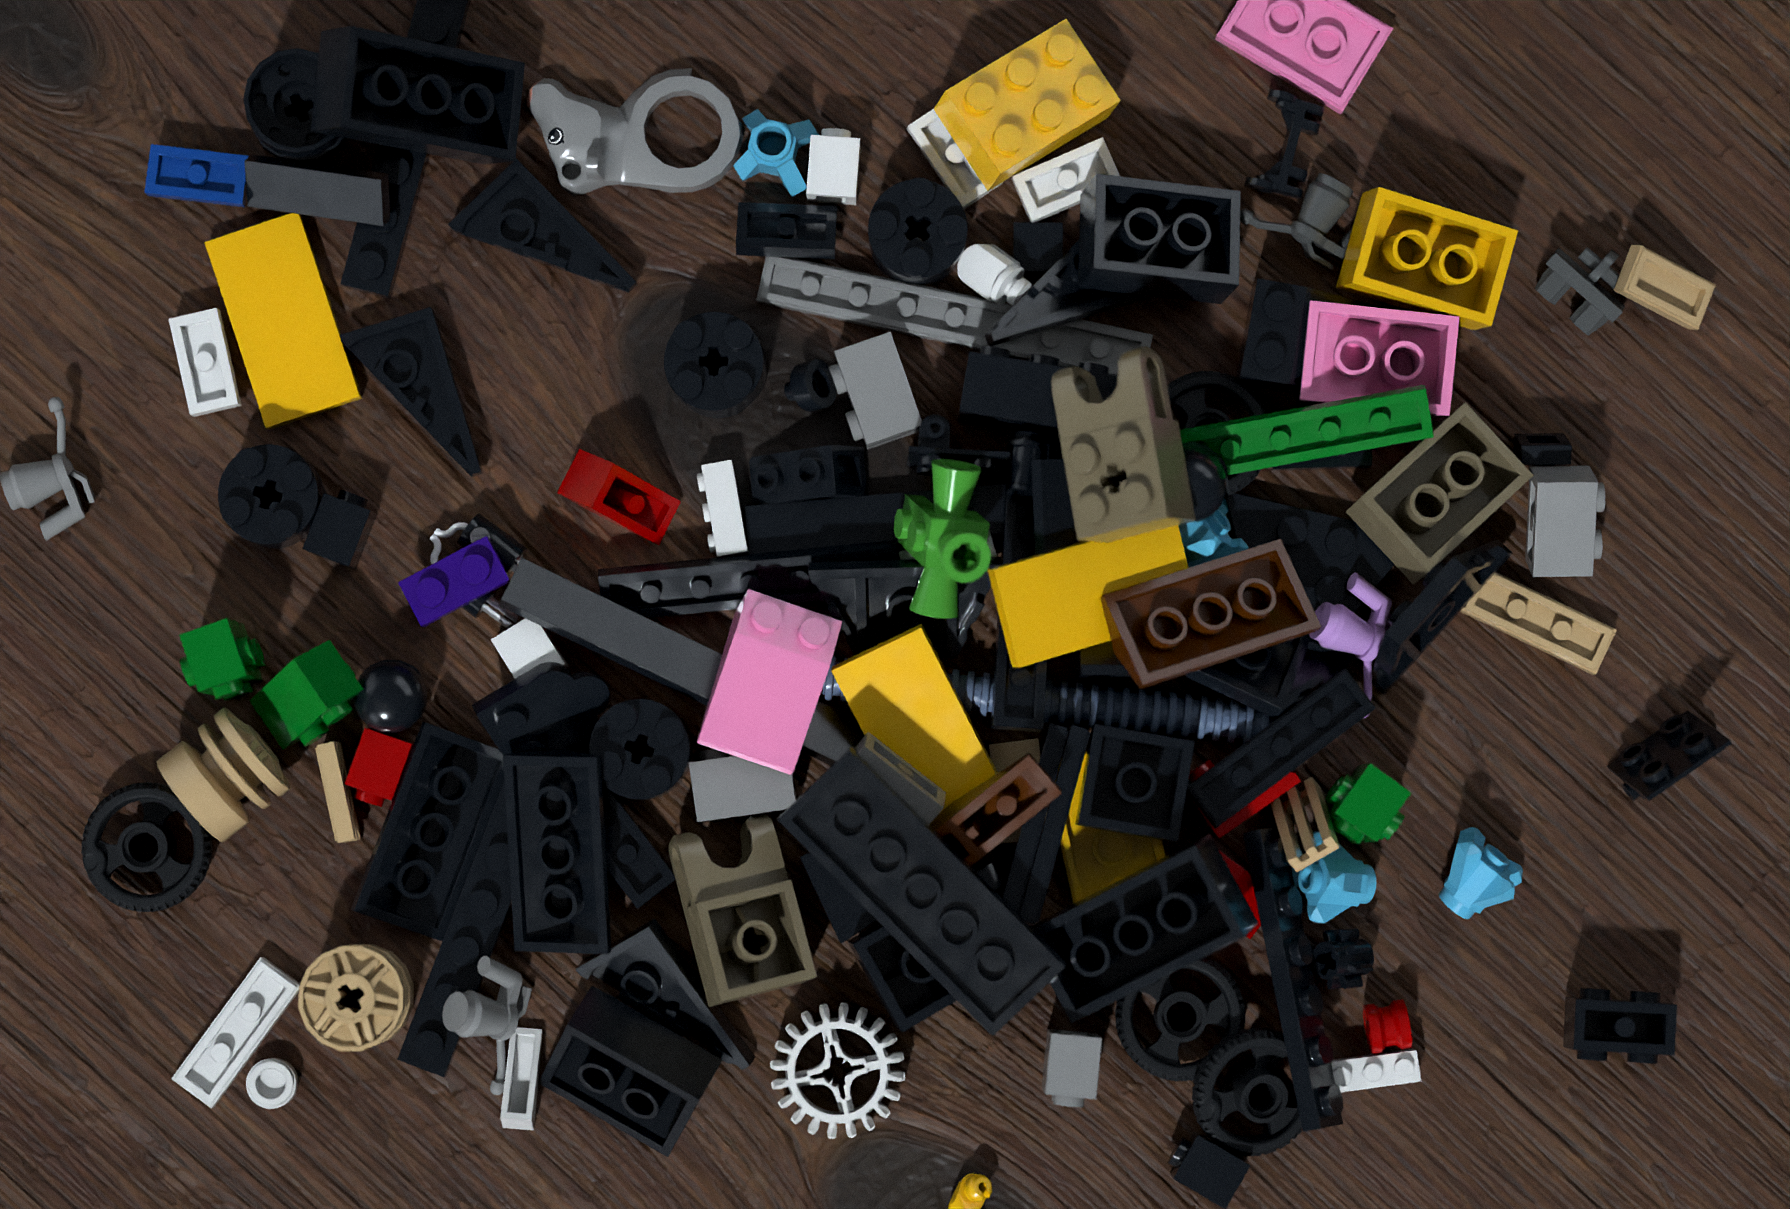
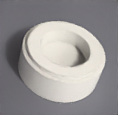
M268 1058L256 1063L249 1071L246 1079V1089L249 1097L255 1104L266 1109L279 1108L289 1103L296 1095L299 1084L298 1075L294 1067L289 1062L280 1058Z

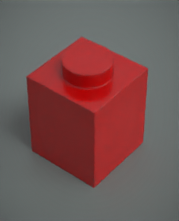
M364 728L345 781V785L357 789L354 798L379 807L383 806L385 799L392 801L414 744L373 729Z

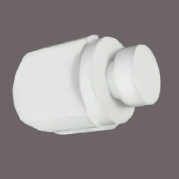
M974 244L966 248L958 261L957 274L959 278L989 302L994 301L1000 305L1007 301L1010 305L1014 306L1033 286L1031 282L1023 278L1025 272L1024 268L1020 266V262L994 244Z

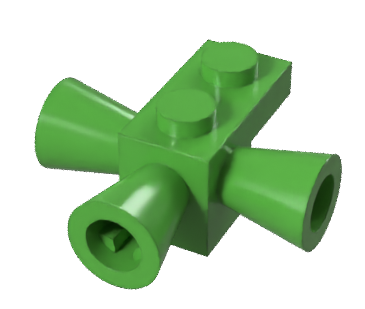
M951 459L932 460L934 504L925 496L905 494L903 509H898L896 512L894 534L898 538V543L924 567L909 607L911 611L917 614L943 619L958 617L957 582L968 583L975 581L989 567L991 551L987 544L990 523L976 511L967 510L982 470L978 465Z

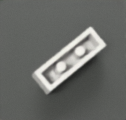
M732 460L701 465L702 473L697 474L699 491H706L707 503L702 504L705 522L711 521L713 533L707 534L710 553L716 552L717 557L749 554Z
M1415 1049L1333 1059L1331 1062L1335 1085L1339 1088L1340 1092L1421 1081L1418 1055Z

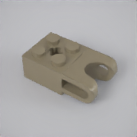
M1147 346L1135 348L1122 354L1118 360V386L1112 396L1105 401L1101 397L1094 376L1087 370L1071 366L1056 371L1051 380L1052 394L1077 540L1107 543L1195 521L1179 424L1172 417L1165 372L1160 356Z
M765 814L751 816L742 824L739 832L742 857L736 868H722L712 862L704 848L702 839L694 833L685 832L673 835L669 843L670 860L708 1007L801 984L817 977L792 880L788 879L774 824L771 818ZM744 932L747 939H756L758 948L752 950V954L743 947L742 939L745 938Z

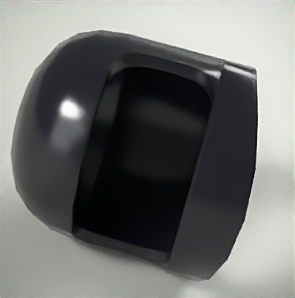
M1194 441L1182 442L1195 514V521L1191 522H1200L1212 516L1222 505L1228 486L1227 465L1207 445Z
M382 660L370 665L360 675L358 682L363 690L354 697V706L359 717L370 728L381 733H399L411 728L422 718L427 706L428 691L420 672L415 666L402 660Z

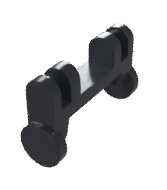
M1269 90L1267 99L1276 103L1275 106L1281 111L1287 132L1279 162L1264 174L1257 175L1256 178L1246 177L1244 186L1259 192H1274L1291 198L1301 199L1303 190L1287 185L1288 179L1306 182L1308 171L1292 166L1300 132L1309 135H1318L1320 124L1304 119L1305 113L1313 116H1323L1325 108L1297 99V96L1285 91Z

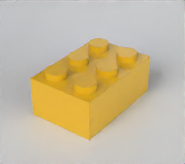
M1064 19L947 89L933 110L987 191L1106 120L1121 100L1068 20Z
M1377 187L1362 193L1336 288L1413 312L1460 316L1459 326L1471 330L1491 327L1518 230Z

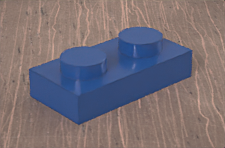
M151 144L144 193L153 197L246 208L245 160L250 156Z

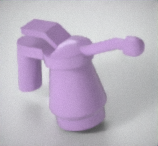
M1355 572L1348 579L1347 590L1372 609L1368 622L1342 604L1333 605L1329 602H1324L1315 611L1321 628L1319 631L1309 633V636L1317 640L1321 647L1355 654L1357 659L1363 661L1364 693L1371 701L1372 661L1377 657L1384 634L1391 626L1388 620L1392 615L1389 614L1392 600Z

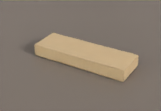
M1497 572L1460 611L1592 675L1597 674L1617 629Z

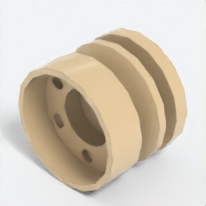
M222 708L214 715V719L224 737H221L208 724H202L198 731L207 748L204 753L199 752L186 741H181L156 762L163 778L187 810L213 837L220 842H225L250 822L246 809L240 801L246 796L260 808L266 809L271 805V801L261 783H264L277 796L284 795L291 787L281 770L279 760L263 738L249 724L239 720L230 710Z
M375 944L344 945L321 954L306 969L299 986L298 1009L306 1029L320 1043L338 1051H362L392 1039L406 1025L414 1007V984L407 966L392 951ZM346 986L351 990L357 988L363 990L364 996L359 999V1004L362 1007L360 1010L356 1006L348 1008L344 1006L342 1000L348 996L345 989Z

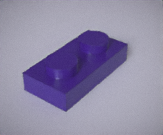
M485 536L403 579L398 584L420 626L426 627L509 583L511 578L490 538Z

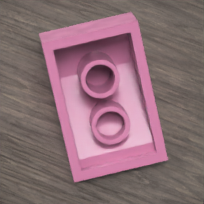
M1310 300L1299 401L1322 404L1424 385L1427 392L1431 421H1443L1450 416L1460 316Z
M748 589L734 613L696 743L792 775L832 661L843 621Z

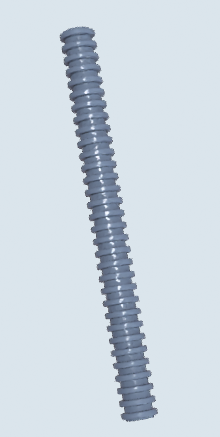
M833 656L823 685L822 695H825V700H832V696H840L841 702H847L831 672L832 666L840 663L836 662V657ZM953 669L952 674L947 673L968 715H971L972 710L979 711V716L986 717L987 712H992L994 678H991V673L984 672L983 677L975 676V671H968V675H960L959 669ZM1046 679L1044 723H1048L1049 719H1056L1058 725H1063L1064 721L1067 720L1072 721L1074 726H1079L1080 722H1086L1088 728H1091L1094 724H1103L1110 727L1114 725L1121 729L1133 727L1134 731L1142 732V728L1149 729L1150 734H1157L1158 730L1165 731V736H1172L1173 732H1180L1181 738H1187L1189 733L1195 734L1196 739L1200 740L1204 738V735H1209L1212 741H1219L1220 737H1226L1227 742L1234 743L1235 738L1242 739V744H1244L1276 720L1247 705L1239 704L1234 699H1231L1230 703H1224L1222 697H1216L1215 701H1208L1207 696L1201 695L1199 700L1192 699V694H1185L1184 698H1177L1176 692H1169L1167 697L1161 696V691L1157 690L1153 692V695H1148L1145 689H1138L1137 693H1130L1129 687H1123L1122 692L1115 691V687L1110 685L1107 686L1106 690L1099 689V684H1092L1091 688H1084V683L1077 682L1076 687L1068 686V681L1062 680L1060 685H1054L1052 679Z

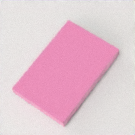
M1238 0L1216 35L1215 40L1341 115L1393 28L1347 0Z

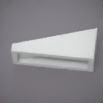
M517 1027L509 1040L500 1114L503 1128L534 1130L542 1029Z

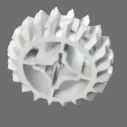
M844 1002L840 1003L838 1018H830V1009L826 1003L820 1005L819 1012L822 1020L816 1023L807 1010L802 1012L801 1018L807 1028L801 1032L796 1025L789 1023L785 1030L796 1040L792 1045L782 1040H778L775 1044V1048L778 1051L788 1054L787 1060L775 1059L770 1063L771 1069L785 1070L786 1077L773 1080L771 1082L772 1089L779 1090L788 1087L790 1094L783 1096L779 1100V1106L785 1108L796 1102L799 1108L793 1113L791 1121L797 1124L807 1113L813 1117L808 1127V1132L811 1134L817 1132L820 1121L829 1123L827 1137L829 1139L836 1138L837 1124L845 1123L848 1137H855L856 1126L854 1121L858 1119L862 1120L864 1127L868 1131L874 1129L875 1123L869 1113L875 1109L880 1116L887 1118L890 1115V1110L880 1101L884 1096L894 1101H899L901 1097L899 1091L888 1087L889 1080L896 1082L905 1080L904 1072L890 1070V1064L899 1063L904 1060L903 1052L896 1051L888 1054L886 1051V1047L897 1041L896 1034L890 1033L880 1039L876 1033L882 1029L885 1021L879 1017L870 1028L862 1024L868 1013V1009L864 1007L858 1010L856 1020L848 1019L849 1007L848 1003ZM837 1029H845L859 1034L870 1043L876 1054L860 1057L848 1055L841 1047ZM822 1032L825 1048L824 1060L817 1066L796 1072V1062L800 1050L809 1039ZM830 1045H834L837 1057L844 1058L843 1063L848 1061L851 1066L864 1064V1066L853 1068L852 1071L846 1073L843 1084L845 1096H842L839 1084L832 1083L833 1077L828 1080L825 1075L812 1076L823 1073V1070L830 1067L833 1056ZM880 1069V1078L874 1093L866 1102L854 1108L851 1094L852 1081L861 1074ZM819 1084L829 1087L835 1095L839 1112L825 1110L816 1106L804 1095L800 1087Z

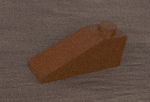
M1028 753L952 802L935 817L930 826L972 866L1062 794V789L1035 758Z

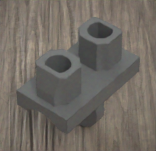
M1586 247L1577 258L1591 269V272L1588 274L1564 251L1558 248L1546 262V265L1549 267L1544 271L1535 287V290L1553 305L1558 302L1570 287L1583 296L1585 301L1574 311L1569 319L1588 336L1603 326L1608 319L1613 323L1623 313L1625 308L1624 304L1598 282V279L1601 278L1613 290L1615 288L1619 274L1610 266L1619 255L1613 249L1601 259L1590 248Z

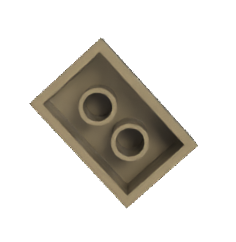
M1466 402L1433 431V438L1424 439L1346 511L1413 585L1429 573L1534 476Z

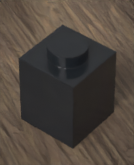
M340 489L337 498L324 493L302 549L356 570L377 514L365 509L368 502L367 499Z
M1195 1131L1190 1140L1181 1137L1168 1159V1163L1174 1166L1170 1173L1174 1180L1224 1209L1229 1205L1251 1166L1243 1159L1224 1150Z

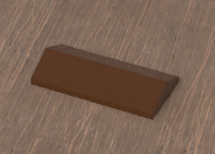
M1281 539L1117 590L1101 597L1114 654L1140 689L1319 631L1321 628V624Z

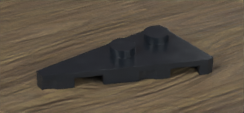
M517 159L448 224L457 234L630 293L638 285L623 267Z
M1078 240L985 334V339L988 346L998 345L1142 301L1147 296L1078 288Z
M432 307L340 335L342 343L471 477L483 474Z
M655 918L611 943V953L592 954L583 959L577 966L576 971L580 976L587 980L591 975L597 977L620 991L617 998L630 1006L642 1008L650 1018L683 1037L687 1031L714 1047L711 1054L722 1059V1061L734 1064L741 1070L749 1067L753 1062L754 1054L718 1005L708 1007L703 984Z

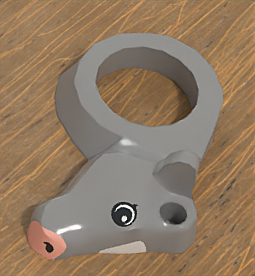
M692 68L672 69L652 76L636 89L620 108L575 95L554 79H542L530 87L526 97V106L542 131L549 155L556 167L560 187L574 196L583 195L608 185H628L670 193L695 192L708 188L720 181L736 163L743 141V123L738 120L729 98L711 82L691 76ZM689 95L704 100L716 110L722 124V136L717 150L707 161L695 167L676 168L664 164L651 153L646 142V127L650 115L660 103L672 97Z

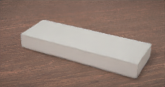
M260 957L171 1079L208 1107L214 1108L298 994L300 983L265 957Z

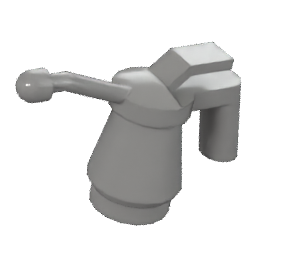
M52 397L48 402L50 412H54L57 419V454L52 455V460L15 464L8 471L0 473L1 485L12 510L22 507L30 509L59 491L64 490L69 505L39 522L46 541L85 518V512L75 488L73 477L82 482L89 504L96 500L88 477L76 471L66 456V418L62 410L65 406L59 397Z
M483 956L478 962V972L483 977L501 985L497 1001L473 990L454 992L446 1000L442 1016L445 1027L460 1037L490 1036L492 1039H496L497 1074L495 1080L491 1081L490 1091L494 1095H501L504 1090L503 1081L506 1073L505 1041L512 1037L518 1026V1019L526 1013L532 988L522 985V976L519 972L488 956Z

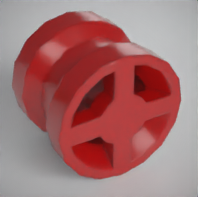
M1404 999L1392 1000L1389 1006L1378 1007L1373 1003L1363 1005L1364 1029L1371 1054L1382 1053L1386 1047L1395 1045L1400 1049L1412 1048L1411 1026Z

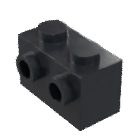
M1580 988V998L1565 997L1563 1047L1577 1050V1059L1607 1061L1608 1052L1627 1053V1062L1657 1064L1658 1055L1675 1056L1677 1005L1660 1002L1661 993L1630 991V1000L1610 999L1611 990Z

